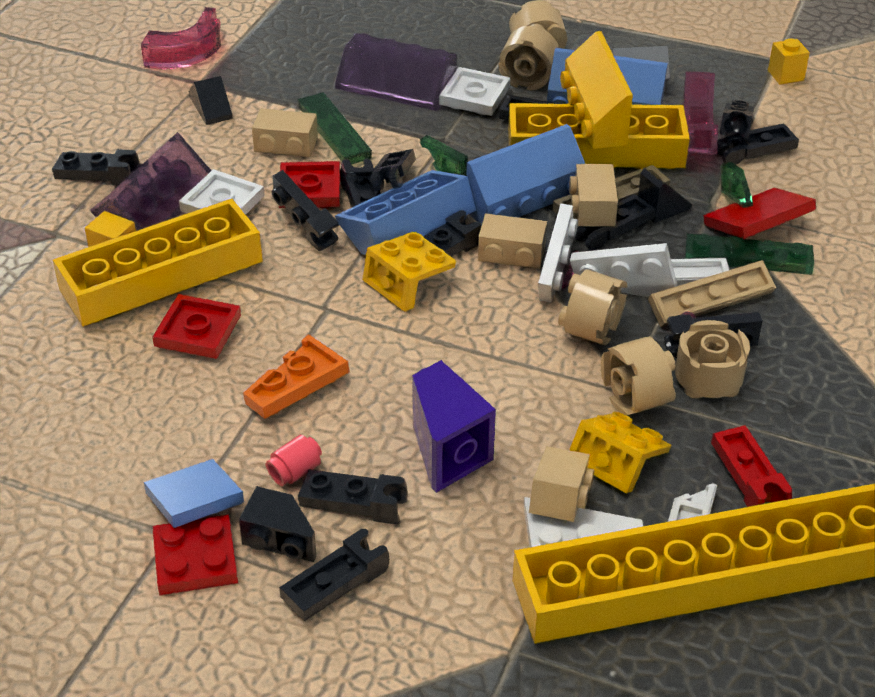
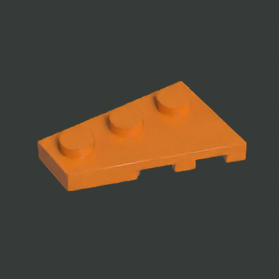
M308 334L301 340L302 347L296 352L290 350L283 356L284 363L277 369L268 370L243 392L245 404L266 419L350 372L348 361Z

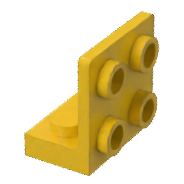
M410 232L368 247L362 280L405 312L414 308L418 281L455 268L456 260L446 254L444 250L429 242L421 234Z
M620 412L597 415L594 418L581 420L569 450L590 454L588 468L594 469V476L624 493L633 491L646 459L668 453L672 446L662 440L663 436L659 432L649 428L641 429L632 424L633 420L629 416Z

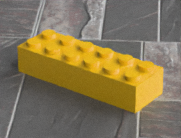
M510 103L509 146L568 124L572 129L585 164H613V168L635 167L638 169L654 165L656 168L666 169L686 168L690 138L683 105H632L627 146L592 149L588 139L583 137L582 125L580 121L575 119L573 105Z
M232 198L53 259L59 290L83 327L263 262L260 232Z

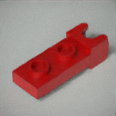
M746 425L713 433L711 444L745 495L744 502L747 507L762 505L765 502L772 503L792 499L791 486L782 473L776 472Z

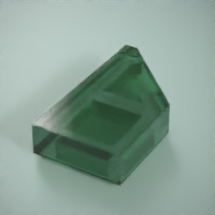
M428 135L420 139L422 148L428 149L435 161L432 164L437 171L467 176V155Z
M732 162L722 163L721 192L742 207L753 206V199L744 170Z

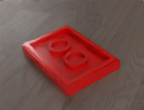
M774 187L703 215L704 225L746 239L816 210V199Z

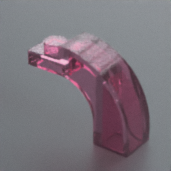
M205 7L197 23L182 31L161 32L149 30L141 43L144 68H182L202 62L215 54L221 47L220 19H217L216 8Z
M685 72L682 105L684 106L690 138L687 155L715 156L717 154L718 125H714L713 121L715 73Z

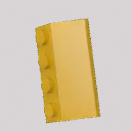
M597 31L565 60V71H561L560 75L561 86L567 90L568 103L574 106L575 119L581 122L582 135L588 139L592 149L627 146L633 94L602 31Z

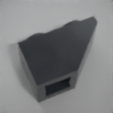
M256 486L239 518L242 545L250 546L256 550L283 554L292 559L314 562L317 557L315 531L293 495Z

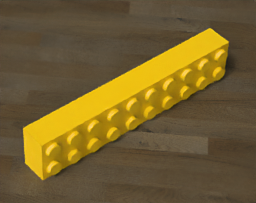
M875 484L514 550L512 581L534 644L875 577Z

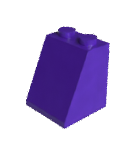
M442 360L413 374V429L431 488L437 493L494 460L496 409Z

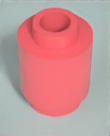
M300 434L270 455L271 459L265 463L266 469L278 485L293 484L305 476L309 469L313 470L321 464L320 455H322V451L312 437L306 438Z

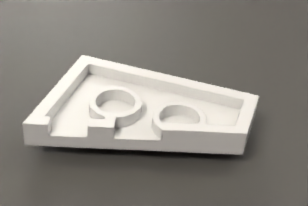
M560 204L538 282L540 301L552 303L555 292L561 290L564 276L563 269L565 264H568L573 238L576 236L578 219H573L572 205Z
M667 243L574 252L571 254L570 263L574 274L581 275L583 271L588 269L626 281L627 288H621V293L649 297L653 293L678 286Z
M524 497V513L529 547L643 527L641 519L578 508L574 522L529 513L530 498Z

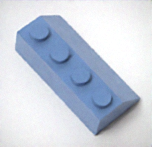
M555 48L548 85V102L569 104L567 90L561 86L560 75L561 71H565V60L575 50ZM614 56L633 94L632 105H663L668 63Z
M565 124L467 162V176L476 211L469 215L474 220L480 222L482 226L485 213L521 217L553 204V201L570 195V176H575L576 164H585L571 127Z
M431 170L403 183L401 187L390 189L335 215V218L359 252L366 255L368 247L410 232H417L424 237L446 224L445 219L456 212L464 210L466 215L476 211L468 176Z

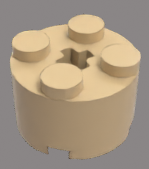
M543 0L530 1L522 5L521 10L516 14L514 12L509 21L510 33L523 26H530L534 23L540 24L555 38L559 48H565L567 34L560 11L554 8L551 3Z
M534 23L530 26L517 28L509 36L500 54L499 71L501 75L510 77V85L516 88L519 85L526 86L527 90L530 91L542 88L550 78L555 48H559L558 43L540 24Z
M588 269L583 271L581 275L574 274L568 286V293H571L568 306L562 308L558 324L564 326L566 333L607 345L611 338L605 336L609 329L616 331L624 310L627 295L621 293V288H627V282Z
M715 320L696 322L690 325V329L686 333L683 331L679 340L675 375L678 382L684 387V392L687 396L696 399L701 397L721 398L734 397L739 393V389L744 381L750 351L749 340L743 332L738 329L737 334L728 329L729 324Z
M643 337L608 348L609 351L603 352L601 356L602 380L604 387L611 385L615 396H611L609 399L618 412L625 415L636 414L675 400L676 393L672 377V371L676 367L674 357L670 351H663L652 337Z

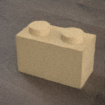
M260 108L252 126L254 152L311 157L318 139L317 114Z
M576 164L575 176H570L569 193L572 195L571 205L573 206V214H577L578 226H615L618 198L613 164Z
M485 213L479 234L478 261L540 269L546 245L547 221Z
M546 446L533 478L529 513L574 522L578 508L585 509L588 492L591 491L594 469L588 468L590 454Z

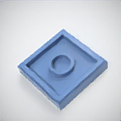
M213 459L144 482L146 494L173 528L244 503L243 491Z

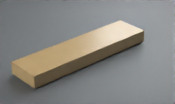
M763 260L653 293L649 296L648 301L662 328L668 326L667 318L670 316L690 314L692 318L770 294L776 289V286Z

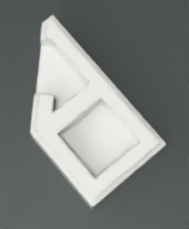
M709 484L703 491L693 495L688 493L674 498L668 522L711 514L717 485Z

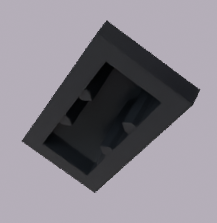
M221 76L193 83L189 90V97L206 125L233 119Z
M643 169L640 175L638 197L656 209L655 218L652 219L654 223L687 211L692 207V204L676 190L647 169Z

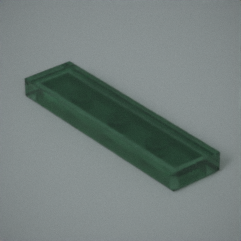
M324 92L298 99V105L302 112L317 114V131L341 161L347 159L351 164L364 161V159L372 158L371 148Z

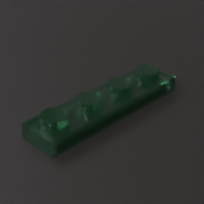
M687 233L685 259L726 258L728 267L736 268L763 260L768 271L812 275L813 245L710 236L707 234Z

